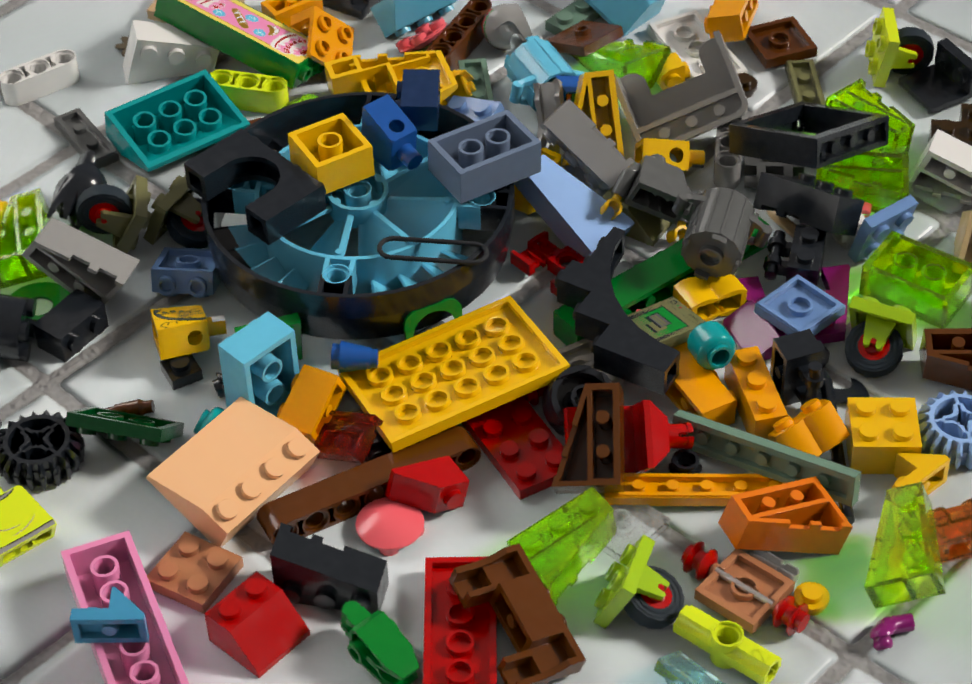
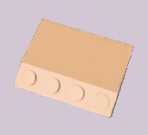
M240 396L149 473L146 479L212 544L223 547L257 516L259 509L263 505L275 500L307 472L320 451L296 427Z

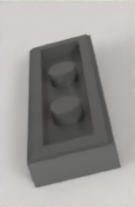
M80 108L53 118L55 127L80 156L87 150L96 152L95 166L98 169L120 160L118 151Z

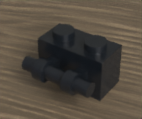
M796 225L793 242H787L785 240V232L781 230L775 231L773 237L769 239L767 246L769 255L765 257L763 263L764 277L767 280H775L777 275L786 276L787 282L798 274L818 287L824 260L827 232L813 227ZM781 257H788L789 260H782Z
M810 329L773 338L770 375L784 406L798 402L803 405L813 398L822 399L819 390L824 383L822 360L826 356L825 348L820 340H816Z

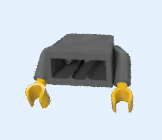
M660 154L646 155L640 163L634 162L620 173L611 192L613 197L601 206L600 214L602 215L610 206L614 210L611 220L615 219L623 209L620 201L625 199V204L677 224L676 228L669 230L666 235L667 242L672 243L676 240L677 234L679 241L684 238L687 230L686 224L689 223L680 215H676L672 211V207L681 191L693 194V192L688 187L684 172L680 168L666 163L664 156ZM689 202L686 207V210L690 211L692 205L691 202Z

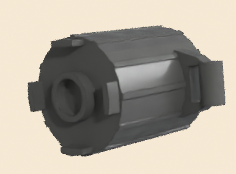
M716 187L706 189L703 193L698 189L696 194L681 191L672 207V211L676 215H680L689 222L682 242L681 256H683L687 265L695 270L693 275L706 281L709 276L734 275L737 268L740 267L746 245H755L756 247L763 248L772 233L771 226L759 220L758 213L754 214L755 209L749 198L735 189ZM689 202L692 203L690 211L686 210ZM756 228V229H758L759 231H758V233L756 234V236L753 237V236H751V235H752L754 229Z

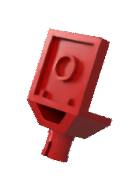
M642 400L632 406H624L625 473H643L655 468L670 452V449H692L694 436H678L693 433L692 424L690 422H684L683 424L668 423V417L651 400ZM566 407L563 409L565 444H567L572 428L571 424L577 407Z

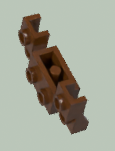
M520 543L504 547L482 560L454 568L449 582L464 609L489 602L517 652L503 657L497 668L505 684H548L549 681L581 671L586 659L570 633L565 617L557 610L551 599L549 589L541 582Z

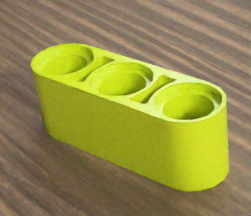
M218 69L210 73L239 110L270 114L290 105L288 84L282 77Z

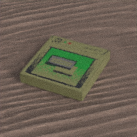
M673 296L627 315L641 330L671 348L687 342L691 331L699 324L706 322Z

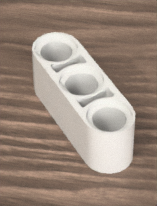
M69 49L57 50L7 69L0 74L3 99L5 104L9 106H20L70 87L80 80L76 54Z

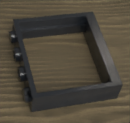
M798 102L729 124V153L819 169L888 145L889 115ZM800 132L814 133L816 135L801 134Z

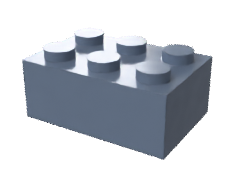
M507 109L428 140V170L462 204L541 172L542 142Z

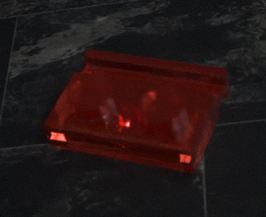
M331 410L329 413L332 417L330 422L324 423L313 444L320 451L317 458L363 463L377 435L374 430L377 425L381 426L383 421L375 414Z

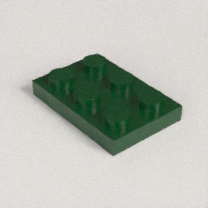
M94 406L67 412L65 422L66 426L77 427L76 432L80 434L96 435L97 431L108 433L107 438L112 440L127 441L128 437L139 439V444L151 447H158L159 443H170L171 439L183 436L184 423Z

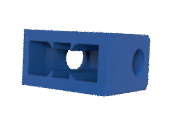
M386 94L363 106L361 133L373 146V158L388 171H393L403 165L409 170L417 168L423 160L422 155L416 150L417 129L394 100Z

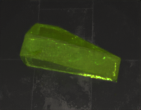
M625 39L623 41L611 42L586 57L571 56L589 72L614 69V75L619 78L631 73L639 74L646 80L649 89H652L671 50L670 46L655 41L646 40L643 42V45H634L633 39Z

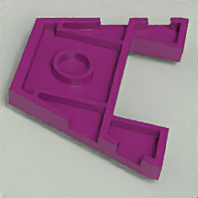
M849 264L822 267L821 279L826 289L823 291L846 305L844 315L815 335L816 340H820L823 344L845 341L850 275ZM758 276L738 278L747 289L746 302L753 299L757 303L766 297ZM772 325L780 337L787 335L786 333Z

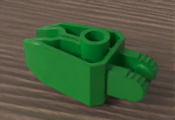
M354 600L345 602L341 608V616L343 617L340 625L349 637L347 650L352 659L361 664L381 684H411L418 679L416 671L419 669V664L414 649L400 632L397 624L383 611L377 610L371 615L364 606H361V603H357Z

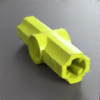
M686 605L679 612L673 624V632L708 652L715 666L722 669L734 668L759 684H770L781 667L782 658L745 637L744 631L738 623L733 621L720 622L693 605Z

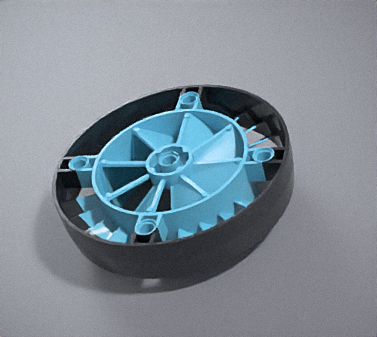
M354 92L327 95L286 106L255 121L244 130L252 136L259 138L262 143L272 150L278 151L281 156L291 162L288 133L340 113H344L361 132L363 106L386 94L394 102L400 99H397V94L385 92ZM440 104L438 131H417L416 150L423 157L421 164L417 168L409 170L403 165L393 171H388L374 159V176L325 194L326 204L328 203L326 209L302 225L327 213L333 218L334 223L310 250L302 248L284 237L267 245L248 231L247 224L220 227L225 213L246 214L245 206L272 190L275 185L271 183L251 180L235 184L209 201L201 197V209L207 244L218 274L228 291L249 311L259 317L267 311L276 317L298 312L301 321V333L314 337L342 340L377 339L404 334V320L413 311L436 304L447 298L458 300L463 309L488 288L500 272L510 246L515 213L514 183L462 204L428 170V140L475 122L460 112ZM351 228H358V256H345ZM463 229L495 231L484 244L489 249V257L485 262L478 265L390 260L383 258L377 252L378 243L389 236L462 240ZM389 241L382 246L384 253L400 256L478 260L485 254L484 250L480 248L470 257L461 255L462 245ZM446 311L432 312L420 320L415 331L433 325L452 316V314Z

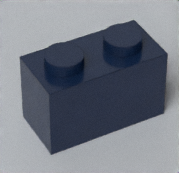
M404 69L403 81H397V99L400 100H395V103L413 123L417 131H438L440 70Z

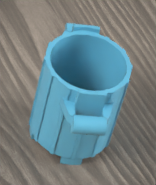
M539 36L526 37L527 42H523L511 53V56L506 55L504 67L507 69V77L513 83L509 101L514 104L529 105L536 111L534 83L552 82L555 76L558 75L579 76L586 72L573 70L548 40L540 39Z

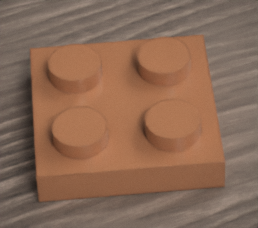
M185 531L147 577L153 591L204 614L243 568V557Z

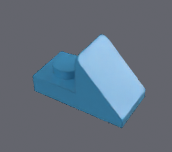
M112 586L109 608L89 607L71 609L70 624L75 643L149 642L145 613L114 586Z

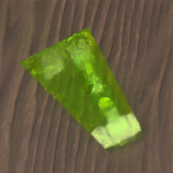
M922 482L886 491L864 586L875 608L946 594L932 503Z

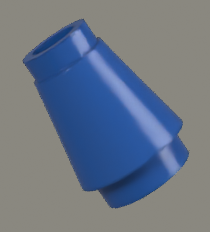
M342 340L340 344L332 343L331 369L339 370V373L378 368L379 349H372L371 347Z

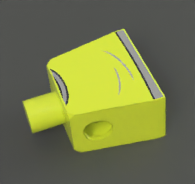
M20 485L6 492L0 487V567L55 536L57 526L55 520Z

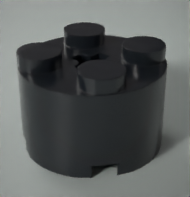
M0 294V358L29 361L31 343H28L29 338L35 339L33 324L38 321L32 319L36 312V299Z
M575 365L564 370L547 385L542 395V408L547 422L556 433L565 436L563 409L578 406L574 398L580 399L585 383H612L606 374L588 365Z

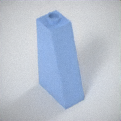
M544 154L541 155V172L514 182L517 189L565 246L571 247L583 257L591 255L597 248L600 239L606 237L613 227L625 230L626 236L635 224L623 212L611 220L614 210L610 206L601 215L600 208L607 200Z

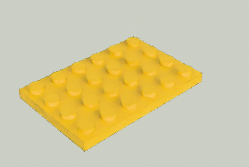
M509 295L379 351L378 368L339 373V370L337 371L349 393L394 453L549 385L555 377H558L560 373L569 368L570 364Z

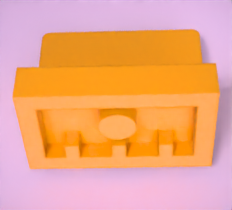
M316 6L291 16L290 26L308 36V58L324 66V62L352 55L354 28Z

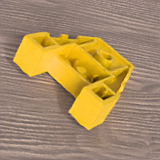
M441 50L404 52V57L388 58L387 53L377 54L375 59H361V55H351L324 62L328 90L331 95L354 92L397 94V81H403L404 69L440 70V103L458 89V83Z

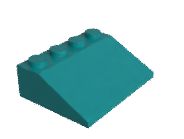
M206 69L104 112L106 136L122 156L147 172H151L219 142L241 128L244 130L250 125L249 121Z

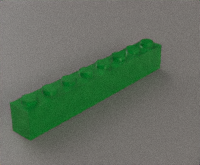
M758 217V219L761 220L764 224L769 225L762 218ZM755 228L751 236L755 237L759 230ZM683 239L612 278L611 283L615 297L627 315L636 312L637 309H644L672 297L675 284L683 279L694 277L695 270L689 267L683 256H681ZM768 240L763 248L756 247L755 245H746L742 261L765 249ZM562 305L553 311V334L568 346L585 338L575 335V320L572 318L574 308Z

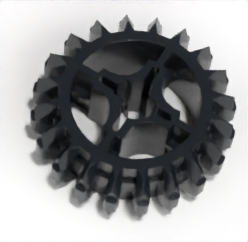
M47 410L42 415H37L33 411L32 415L26 418L20 415L19 421H8L7 429H0L1 477H4L8 484L15 483V485L22 487L27 485L31 491L37 486H42L46 491L47 485L52 483L59 486L62 478L71 480L72 472L79 471L80 463L84 461L85 455L84 438L80 433L76 432L77 427L65 425L66 417L63 418L60 412L51 416Z

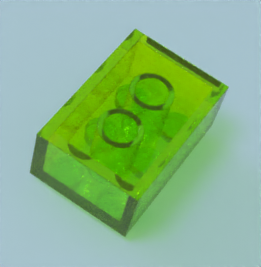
M891 231L862 266L859 294L873 297L880 301V303L888 306H905L913 313H916L917 319L940 329H945L972 295V263Z

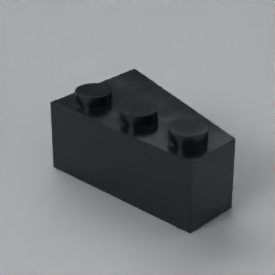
M281 522L270 553L274 584L283 590L292 604L341 610L345 602L354 600L357 603H361V606H364L371 615L377 610L381 611L389 585L386 560L348 546H344L343 551L323 544V537L315 534L309 539L290 532L292 526Z

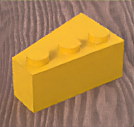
M614 69L586 72L579 75L574 104L596 124V128L607 139L610 137L617 144L615 148L624 156ZM563 158L561 166H569L570 164Z

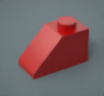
M447 455L391 469L385 496L389 500L435 514L463 507L470 480L452 458Z

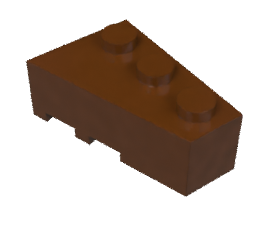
M972 328L924 329L919 350L922 378L972 391Z
M619 382L585 383L571 424L572 428L569 438L564 446L561 455L562 459L551 487L556 494L625 492L624 391Z

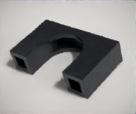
M242 128L184 163L187 187L206 201H209L231 186L244 181L259 180L275 185L272 190L245 206L248 231L267 245L277 241L326 209V189L322 182L316 180L303 171L300 166L293 164L281 156L278 151L272 150L262 143L259 138L252 136Z

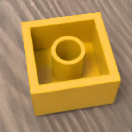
M344 113L288 133L291 162L300 166L303 171L319 182H322L326 189L325 194L375 175L373 146Z
M847 397L844 425L850 433V436L846 438L849 468L861 471V474H893L898 453L921 454L922 442L915 398Z

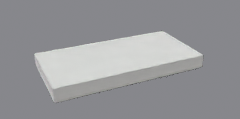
M696 10L647 24V33L665 55L676 52L680 59L688 64L690 77L686 78V80L705 73L699 58V50L701 45L710 39V34H706L704 19ZM727 47L737 73L748 74L749 71Z

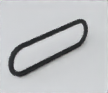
M389 236L382 239L377 245V252L380 256L390 260L478 265L485 262L489 257V249L486 245L476 241ZM389 241L480 247L484 250L485 254L478 260L400 256L384 253L382 246Z

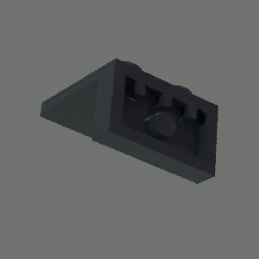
M948 38L942 39L937 42L935 63L900 77L898 84L930 113L937 112L972 98V59Z

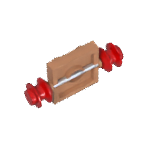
M702 541L697 542L695 545L690 544L683 552L681 557L683 571L689 573L694 569L696 571L695 578L698 581L705 579L695 589L694 599L726 619L738 623L752 635L771 615L773 626L778 628L782 624L786 625V634L789 636L795 632L801 633L810 620L808 605L804 603L796 607L794 605L795 597L791 595L794 591L795 581L741 549H735L721 564H718L717 550L711 549L705 552V544Z

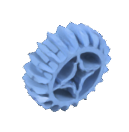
M951 389L948 395L939 392L936 398L929 397L925 405L921 406L918 412L922 452L946 455L950 458V464H954L956 470L960 465H965L971 470L972 395H968L966 390L962 394H957Z

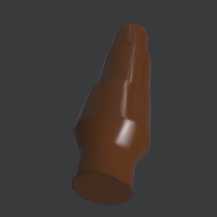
M137 399L115 404L105 409L145 415L147 413H154L155 405L153 400L144 401Z

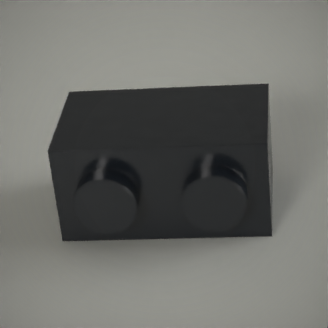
M75 289L33 324L38 348L64 362H67L76 353L80 352L84 346L109 326L105 304L79 289Z

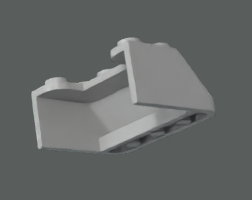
M719 30L713 32L714 38L707 40L700 47L699 58L705 73L652 95L646 80L641 75L631 73L621 78L614 75L616 93L636 143L642 138L687 141L745 115L748 109V100Z

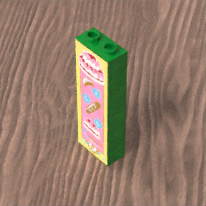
M157 0L154 12L155 17L265 75L284 78L291 89H294L303 82H307L309 78L317 73H321L325 68L323 65L307 57V36L238 0Z

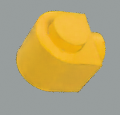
M676 52L656 59L650 67V74L662 90H666L685 82V79L690 77V69L688 64L682 61Z

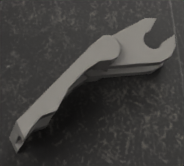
M557 78L553 79L552 82L534 83L533 86L538 119L536 137L542 142L541 148L545 147L560 153V146L558 144L552 146L542 136L541 133L544 130L540 127L564 103L562 81Z

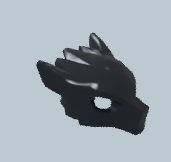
M87 150L81 154L76 166L57 183L52 203L47 213L48 219L57 210L59 217L65 220L68 219L71 227L78 230L82 226L76 212L79 196L84 190L94 185L107 184L104 175L95 166V151Z

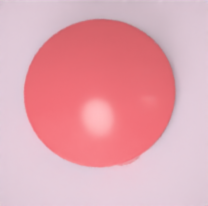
M440 17L430 24L429 22L422 24L414 30L416 35L411 38L407 36L396 43L399 52H412L428 46L441 34L447 23L443 17Z
M384 497L368 503L361 509L356 518V531L359 538L365 544L379 549V552L384 556H393L398 553L399 549L409 546L424 534V516L418 508Z

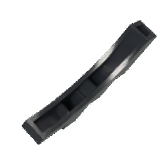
M613 227L606 237L600 239L595 251L591 255H587L583 263L572 260L564 270L558 272L554 284L557 288V302L574 308L572 318L575 320V335L593 341L591 346V353L594 354L593 368L664 396L679 375L680 352L657 341L641 330L627 316L615 297L611 281L617 265L625 254V230Z

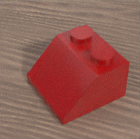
M258 571L204 613L209 641L258 678L264 675L310 635V629L283 590Z

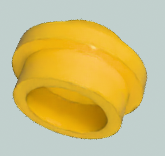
M804 582L798 585L794 591L796 606L799 607L804 603L807 604L810 616L822 613L829 604L830 594L819 583Z

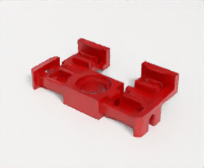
M543 231L528 240L525 251L521 253L514 249L510 251V263L528 276L534 274L536 268L539 266L545 267L546 264L547 270L557 276L560 270L566 268L561 266L562 263H570L572 260L583 263L585 257L568 245L560 249L550 242L548 231ZM552 279L550 281V292L557 297V288L554 285L555 279Z

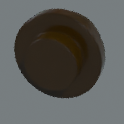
M739 73L738 76L745 95L749 98L756 91L758 82L750 74Z

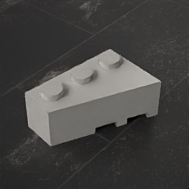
M53 217L46 223L22 254L25 259L70 293L75 289H79L104 304L125 284L141 261Z

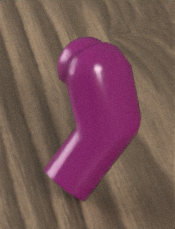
M907 613L880 619L870 631V639L873 638L874 649L891 648L893 646L891 635L914 631L915 623L912 614Z

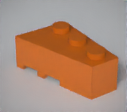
M816 476L731 495L718 522L735 549L836 555L841 551L853 528Z

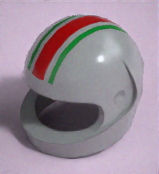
M517 3L494 6L487 12L482 22V31L486 41L494 48L500 50L511 49L510 38L514 34H517L524 43L527 42L526 37L533 36L529 24Z

